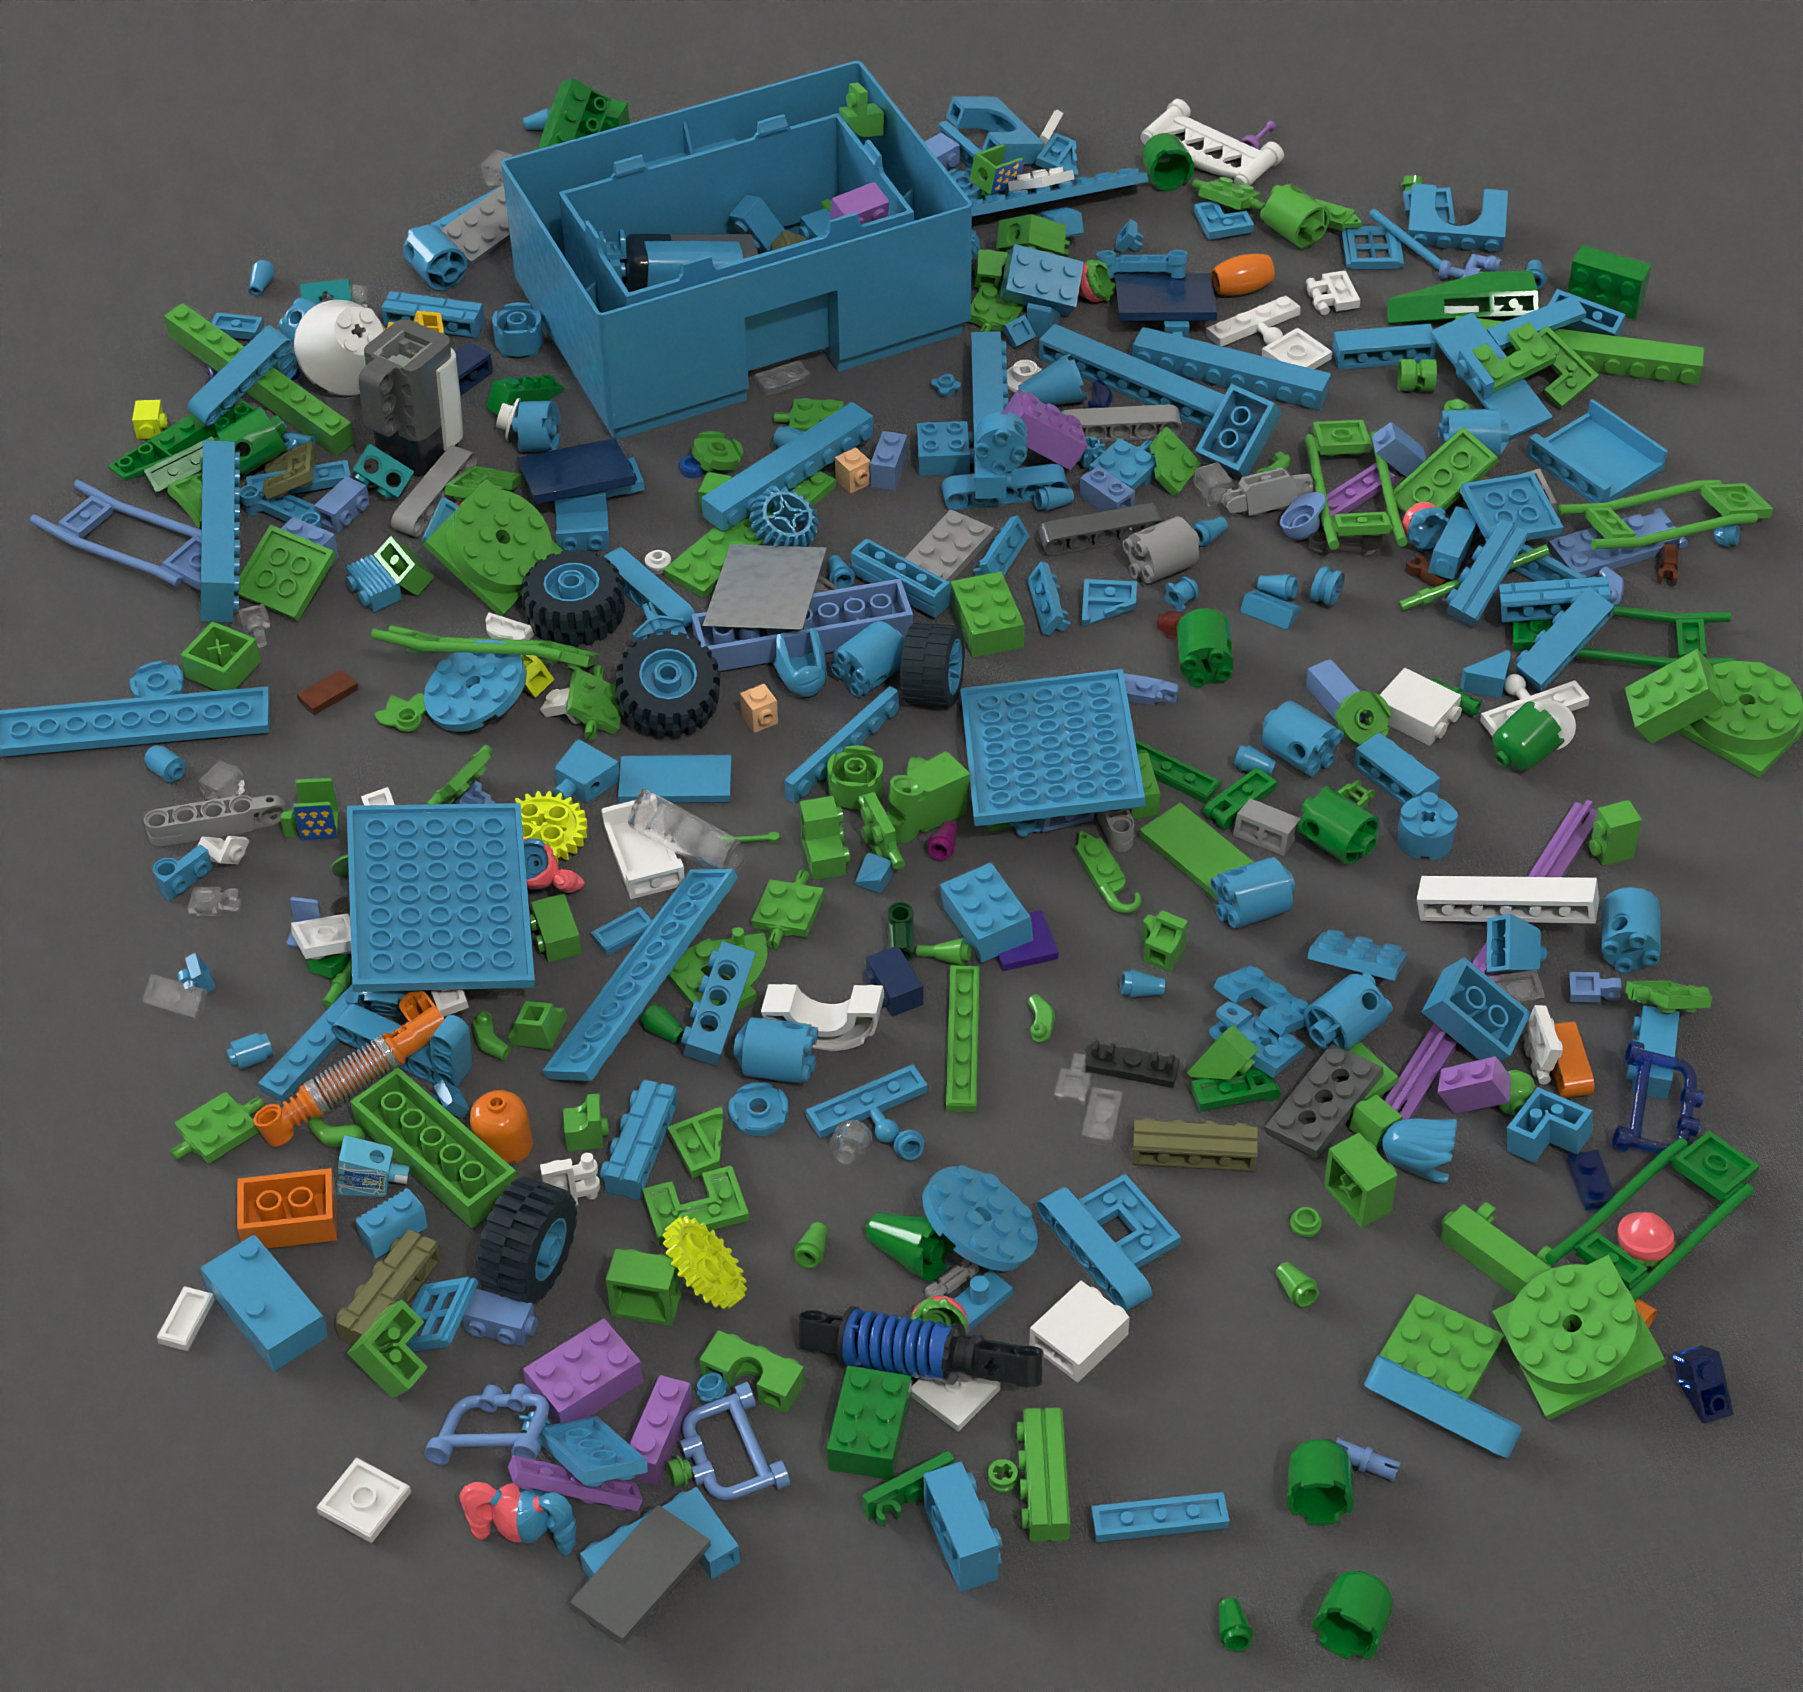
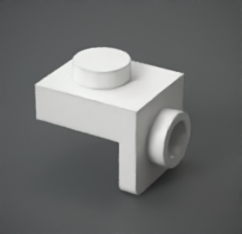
M570 688L554 689L548 693L546 701L540 708L545 717L566 714L573 724L580 723L581 720L566 713Z
M202 836L198 846L201 844L208 849L210 860L213 862L238 865L245 854L249 840L245 837L228 836L224 841L221 838Z

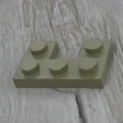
M312 441L290 449L265 464L266 473L287 470L264 480L263 493L267 499L274 496L275 498L282 497L289 490L296 487H306L314 480L316 448Z

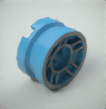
M1323 565V568H1320L1312 584L1310 599L1316 602L1324 601V605L1333 607L1342 591L1345 573L1338 570L1333 572L1330 567Z

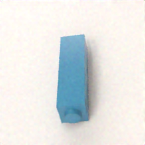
M1456 506L1433 550L1428 573L1454 580L1478 530V525L1470 510Z

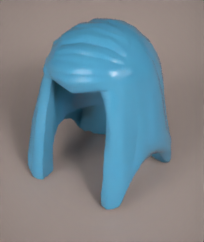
M815 628L809 629L813 651L804 654L802 657L790 658L783 634H779L776 637L777 657L774 658L773 664L786 687L794 695L800 697L814 696L822 689L827 677L823 644L818 630Z
M1412 1118L1394 1123L1387 1129L1382 1139L1383 1150L1388 1161L1398 1168L1429 1181L1448 1183L1449 1174L1435 1171V1168L1452 1160L1458 1126L1457 1120Z

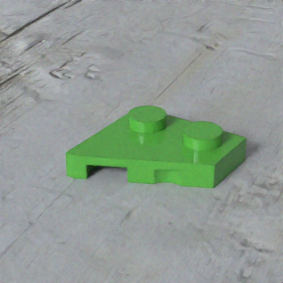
M722 1107L667 1127L668 1135L692 1179L702 1175L704 1172L720 1168L723 1132Z

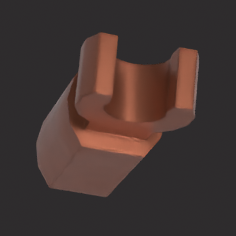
M1665 544L1661 548L1657 576L1658 584L1662 583L1663 578H1670L1672 586L1677 584L1679 548L1676 545Z
M1417 554L1415 556V564L1410 561L1406 564V571L1409 574L1420 576L1422 581L1434 588L1452 581V579L1428 573L1430 563L1428 564L1421 555Z

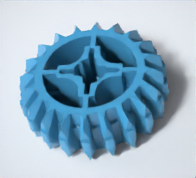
M776 486L771 491L767 489L756 498L750 509L749 522L752 523L751 531L757 532L756 539H763V545L765 546L769 544L775 547H806L811 544L814 539L813 537L817 534V525L819 524V519L816 518L817 510L811 509L812 501L806 502L804 500L805 494L798 496L796 489L788 492L786 486L781 491ZM772 508V515L767 516V509ZM796 525H801L800 532L796 533Z

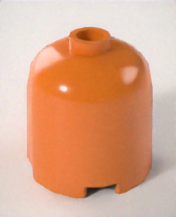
M493 1090L485 1093L475 1101L470 1111L471 1132L507 1163L513 1161L515 1164L520 1163L529 1155L533 1147V1132L528 1110L523 1100L515 1093L505 1090Z

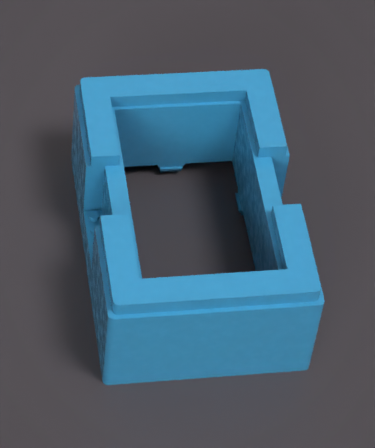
M853 61L505 158L501 161L515 278L533 309L540 311L544 327L613 438H626L746 401L747 389H749L748 371L823 348V352L837 372L958 336L963 332V323L971 319L972 203L860 61ZM850 83H859L868 91L867 104L875 103L884 112L883 135L873 137L860 136L840 116L839 108L848 107L846 95L849 93ZM872 182L876 183L890 201L888 217L860 224L857 212L831 219L826 225L827 230L823 236L718 267L713 265L710 255L682 263L677 279L633 292H628L604 255L602 247H606L599 234V231H604L606 242H618L619 229H623L625 238L631 234H742L734 227L735 223L729 215L746 194L761 197L783 228L793 232L794 235L799 234V228L801 227L800 217L821 210V201L826 199L832 201V198Z

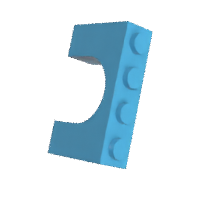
M953 96L946 117L958 129H984L991 131L987 134L982 151L1003 144L1006 146L1002 164L1021 157L1025 160L1024 164L1036 163L1037 156L1043 150L1044 143L999 98Z
M1412 184L1408 234L1420 244L1441 248L1478 249L1490 252L1503 251L1508 190L1484 189L1481 216L1469 225L1455 226L1443 221L1435 210L1436 185Z
M697 1487L688 1492L677 1494L671 1502L662 1506V1508L710 1539L711 1547L698 1561L711 1580L740 1563L739 1545ZM653 1509L649 1510L643 1518L636 1522L621 1526L613 1535L601 1542H593L585 1551L580 1553L583 1571L589 1580Z

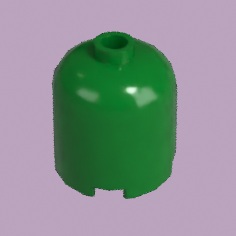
M1159 133L1146 142L1142 150V160L1151 181L1158 189L1173 191L1177 190V186L1182 185L1185 181H1190L1194 173L1195 164L1190 153L1178 137L1170 133Z
M1527 701L1493 735V748L1496 752L1494 756L1503 767L1508 766L1516 771H1528L1565 742L1564 738H1559L1558 736L1561 728L1547 710L1544 709L1539 712L1534 708L1535 702Z
M1313 1439L1300 1444L1292 1452L1289 1460L1287 1508L1291 1515L1295 1516L1297 1513L1300 1516L1306 1517L1308 1524L1325 1526L1339 1523L1340 1516L1347 1512L1349 1514L1353 1512L1352 1462L1347 1451L1338 1443L1328 1439Z
M1355 1570L1338 1576L1332 1583L1313 1620L1312 1629L1317 1630L1321 1636L1319 1643L1331 1653L1349 1660L1351 1654L1363 1656V1660L1373 1657L1377 1652L1393 1610L1394 1603L1391 1592L1383 1581L1367 1572Z

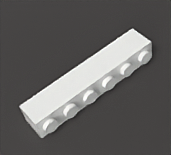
M1422 876L1417 895V905L1420 921L1487 922L1489 917L1512 914L1526 922L1596 923L1599 892L1597 878Z

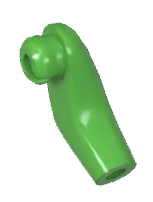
M1281 451L1276 452L1275 455L1277 457H1272L1273 464L1260 468L1257 473L1281 467L1287 470L1291 464V458Z
M1034 994L1027 1001V1004L1035 1013L1034 1025L1031 1026L1030 1032L1035 1042L1043 1043L1049 1040L1052 1035L1056 1014L1054 1009L1039 994Z
M486 1011L479 1012L472 1024L478 1048L491 1056L503 1061L506 1060L510 1054L511 1047L495 1035L492 1015Z
M317 1117L313 1118L308 1124L311 1132L327 1147H342L344 1136L365 1140V1134L358 1125L329 1126Z

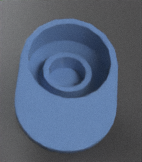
M1311 492L1301 495L1289 505L1280 519V525L1286 536L1292 540H1305L1312 537L1318 531L1320 526L1319 514L1326 504V498L1322 493Z

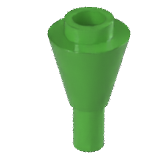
M965 938L939 943L935 946L917 945L916 954L917 957H935L938 960L965 966L966 961L971 959V945L967 944Z

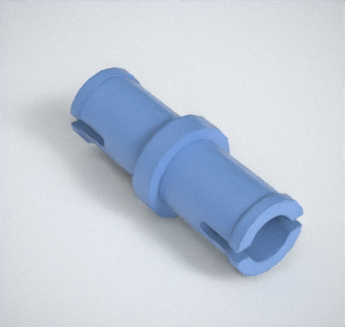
M1339 1437L1337 1438L1336 1443L1347 1451L1352 1465L1358 1467L1359 1472L1365 1473V1471H1368L1394 1482L1401 1462L1374 1453L1371 1447L1367 1446L1364 1449Z

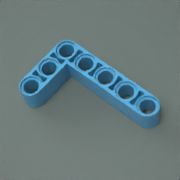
M269 325L265 327L193 396L188 403L187 410L206 426H210L272 367L291 379L298 369L292 341L274 326Z
M350 1004L332 1025L331 1030L342 1042L363 1051L362 1046L367 1048L366 1043H369L371 1046V1040L374 1041V1038L376 1039V1037L383 1033L390 1034L402 1025L361 1006ZM448 1015L431 1036L430 1044L406 1058L405 1064L400 1069L434 1085L444 1079L453 1086L458 1087L472 1068L468 1025L461 1018Z

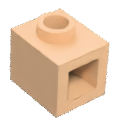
M856 447L836 456V481L850 494L870 485L871 461Z
M765 684L740 693L741 716L754 733L778 724L777 700Z

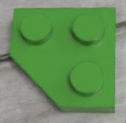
M1168 427L1162 429L1150 444L1151 455H1155L1157 465L1154 468L1155 478L1172 496H1175L1181 491L1202 462Z

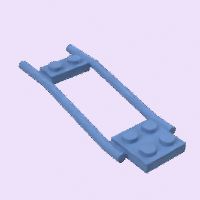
M76 480L73 488L89 496V498L58 522V526L35 514L29 520L30 524L71 546L155 575L175 587H178L181 581L201 591L202 530L120 502L81 480ZM113 510L192 537L162 562L161 567L82 539L112 515Z

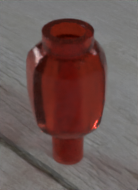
M1167 611L1165 614H1159L1156 629L1161 630L1165 636L1177 638L1176 626L1185 613Z

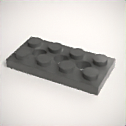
M1331 1044L1265 1126L1266 1134L1318 1158L1350 1118L1355 1105L1364 1100L1383 1076V1067ZM1339 1076H1345L1349 1078L1347 1081H1342L1340 1083L1334 1081V1079ZM1322 1097H1329L1332 1099L1330 1102H1325L1323 1104L1317 1102V1100ZM1305 1118L1316 1120L1314 1123L1306 1125L1300 1123Z

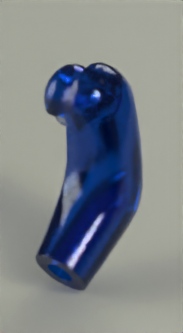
M1097 380L1092 385L1096 396L1093 402L1091 400L1088 402V407L1108 408L1112 403L1113 394L1102 380Z

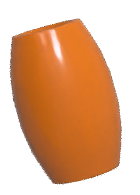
M1243 254L1227 259L1215 266L1211 271L1213 287L1218 295H1244L1262 289L1274 281L1275 269L1269 255Z

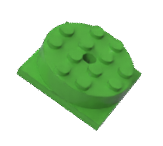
M487 479L422 544L499 616H502L522 595V582L529 569L534 567V564L540 559L545 560L547 555L552 553L557 555L563 551L551 539L549 528L543 516L531 503L520 495L497 489Z
M1729 661L1715 664L1713 667L1725 706L1676 732L1760 778L1803 735L1802 696L1788 676L1766 666L1762 662Z
M1609 1255L1588 1265H1564L1545 1271L1524 1286L1514 1301L1493 1311L1548 1421L1667 1364L1632 1295L1626 1288ZM1572 1324L1575 1326V1328L1580 1327L1579 1330L1575 1332H1570L1573 1329L1571 1326Z

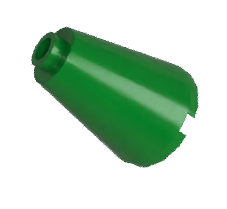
M879 1212L871 1217L866 1225L867 1238L872 1244L922 1280L933 1281L937 1279L948 1265L944 1263L947 1253L953 1254L955 1244L945 1234L939 1237L926 1217Z

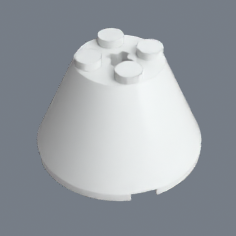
M346 300L322 302L311 308L301 319L294 336L295 356L302 372L314 385H319L333 395L345 397L360 395L359 375L366 366L364 347L386 329L370 308H365L357 303Z

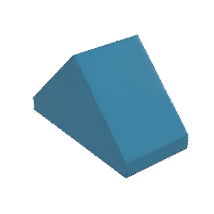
M1028 303L1027 320L1036 337L1041 338L1060 319L1061 314L1053 308Z
M1507 650L1464 668L1460 689L1464 692L1501 699L1511 653Z

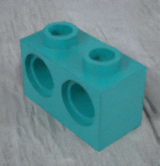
M371 444L366 446L352 471L357 473L355 476L357 480L367 486L370 482L378 486L377 492L388 499L392 496L398 498L414 473L413 470ZM367 459H373L377 463V470L373 474H369L364 470V462ZM391 472L399 476V484L394 488L386 483V476Z

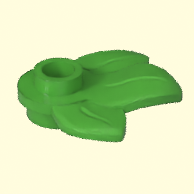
M419 693L412 697L409 702L391 695L388 699L386 710L375 712V717L379 723L385 726H396L397 729L404 732L414 731L422 724L421 716L426 712L424 695Z

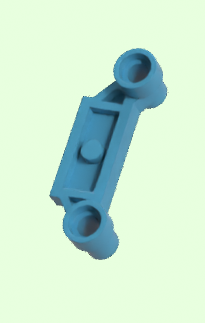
M1110 250L1100 251L1096 254L1097 260L1107 264L1109 279L1113 278L1116 272H1125L1126 274H1138L1139 272L1161 274L1163 272H1170L1171 277L1176 279L1186 276L1185 264L1188 263L1187 251L1173 250L1168 255H1121L1116 257V253Z
M252 484L245 485L240 489V500L244 504L248 515L254 516L263 511L286 522L294 517L316 527H322L320 515L315 512L313 504L288 493L279 498L274 496L267 499L264 493H260L259 487Z

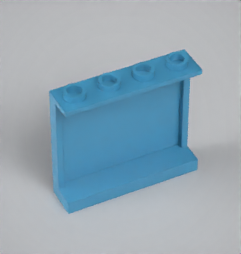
M1592 399L1589 403L1588 413L1544 439L1537 433L1530 436L1526 457L1591 503H1605L1620 498L1663 471L1668 450Z

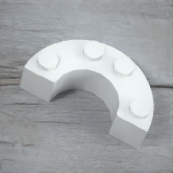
M768 984L761 1013L767 1019L811 1024L813 1027H818L817 1044L813 1045L814 1049L828 1051L847 1050L862 1045L865 1038L868 1036L872 1037L875 1033L884 999L883 986L854 985L849 1000L838 1004H826L810 999L801 992L797 985Z

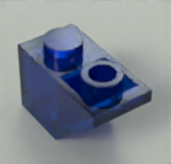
M1700 1345L1674 1353L1673 1358L1680 1387L1701 1422L1705 1424L1733 1415L1734 1412L1720 1352Z

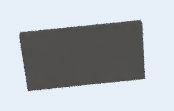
M657 1505L570 1601V1607L624 1645L711 1547L710 1539L660 1505Z

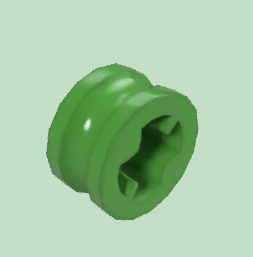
M1007 1459L994 1461L988 1469V1484L990 1488L998 1493H1008L1016 1487L1018 1477L1016 1465ZM1005 1472L1009 1474L1008 1478L1003 1477L1001 1480L997 1479V1474L1001 1476Z

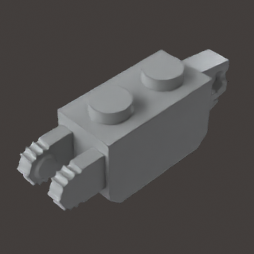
M1281 467L1242 477L1238 483L1239 489L1224 493L1221 501L1232 514L1246 511L1249 516H1260L1265 514L1266 511L1287 509L1296 498L1313 492V481L1309 474L1290 475L1287 470Z

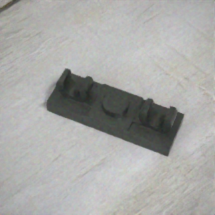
M1095 1040L1090 1046L1085 1072L1174 1088L1180 1059L1175 1058L1174 1054H1170L1167 1057L1158 1055V1051H1154L1151 1054L1146 1051L1124 1047L1119 1048L1114 1043H1111L1110 1046L1099 1044V1040Z

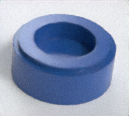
M693 455L685 456L680 461V472L684 477L698 478L705 473V470L700 467L701 463Z

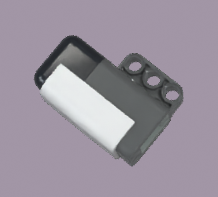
M399 320L364 347L366 366L359 375L363 422L366 428L373 430L375 447L413 470L414 474L424 475L428 473L450 446L457 447L459 441L463 438L456 353L450 346L449 337L445 334L411 320Z

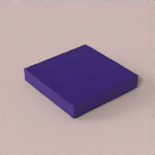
M1042 910L1028 913L1031 917L1033 941L998 954L997 958L1002 971L1058 959L1059 952Z

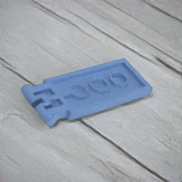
M1661 508L1655 509L1653 514L1642 517L1641 514H1636L1622 519L1636 533L1635 537L1677 528L1673 526V522ZM1592 527L1548 541L1547 547L1557 561L1589 577L1598 574L1604 567L1612 570L1659 556L1661 548L1665 544L1676 545L1683 549L1688 545V541L1685 537H1679L1642 547L1593 550L1591 548L1592 539L1605 538L1598 530Z

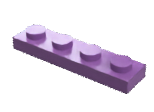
M1377 463L1327 494L1331 518H1334V514L1349 513L1383 491ZM1389 471L1393 484L1395 482V475ZM1319 514V519H1320V526H1319V527H1321L1322 529H1324V528H1323L1322 521H1321V516H1320V514Z
M512 1455L508 1465L513 1484L525 1490H532L534 1488L547 1491L548 1493L555 1492L562 1496L579 1498L588 1504L597 1502L610 1505L612 1508L620 1511L626 1509L638 1511L643 1501L635 1482L613 1479L604 1481V1484L600 1486H586L564 1466Z

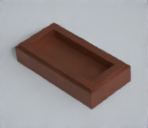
M340 669L298 693L297 697L298 701L315 715L357 691L358 684L343 669Z

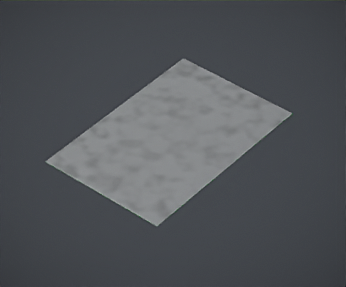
M730 544L702 626L802 630L826 547H775Z

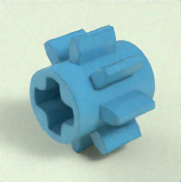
M1095 437L1085 438L1088 447L1077 461H1080V464L1085 468H1089V465L1105 452V444H1100V441Z

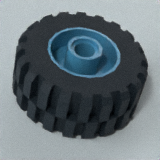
M564 550L557 555L552 553L547 555L545 560L540 559L537 561L534 567H531L526 573V577L522 582V599L526 623L531 626L533 633L544 641H552L573 647H579L578 645L581 644L588 646L593 644L595 640L601 641L605 639L607 633L612 634L624 617L625 600L622 576L611 561L604 556L600 558L597 553L591 551L584 553V550H576V552Z
M663 631L662 635H656V632L647 634V639L645 640L642 637L638 638L633 642V648L631 646L626 648L623 652V658L619 659L617 664L616 702L620 706V713L623 718L629 717L628 723L633 728L637 729L640 727L641 733L647 736L653 733L659 739H664L665 736H672V739L681 738L682 733H686L688 736L695 733L696 726L703 728L708 723V718L713 717L719 701L720 672L718 671L719 665L716 658L712 657V652L707 646L701 647V641L695 637L690 640L685 633L678 632V635H673L671 631Z
M522 1177L512 1181L511 1185L503 1190L502 1196L498 1197L493 1211L490 1212L487 1218L488 1222L482 1231L481 1243L478 1245L476 1269L478 1272L476 1276L485 1291L502 1297L506 1296L519 1302L534 1304L539 1302V1299H543L547 1295V1291L552 1289L557 1276H560L563 1270L564 1262L567 1261L569 1249L574 1240V1230L577 1225V1207L575 1206L576 1201L569 1191L531 1177Z

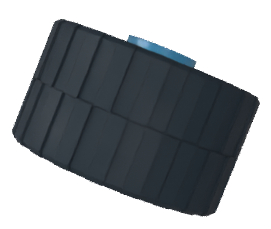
M914 622L909 627L903 644L900 667L901 691L907 703L952 707L955 704L961 690L965 659L964 637L959 626Z

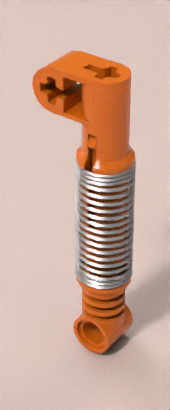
M423 990L407 993L399 1003L400 1010L408 1021L390 1034L383 1033L376 1037V1039L374 1038V1041L371 1040V1046L369 1043H366L367 1048L362 1046V1052L360 1049H357V1055L355 1052L352 1053L353 1057L348 1055V1061L346 1058H343L344 1063L339 1061L338 1064L340 1066L334 1064L335 1069L329 1067L330 1072L325 1070L326 1075L320 1073L321 1078L315 1076L317 1083L314 1079H311L309 1082L301 1085L299 1092L296 1093L297 1098L294 1099L291 1096L289 1103L286 1100L283 1101V1107H280L278 1104L262 1107L254 1116V1124L267 1144L277 1147L287 1143L294 1135L295 1128L293 1126L296 1124L298 1127L302 1126L301 1121L307 1123V1117L309 1116L311 1119L325 1116L328 1112H331L330 1108L335 1110L334 1104L339 1107V1101L344 1104L343 1099L349 1101L348 1096L353 1098V1093L358 1095L357 1090L363 1092L362 1087L367 1089V1084L372 1086L371 1081L376 1083V1078L380 1080V1075L385 1077L386 1073H390V1069L393 1071L397 1067L401 1068L405 1064L406 1058L430 1044L431 1036L444 1021V1017Z

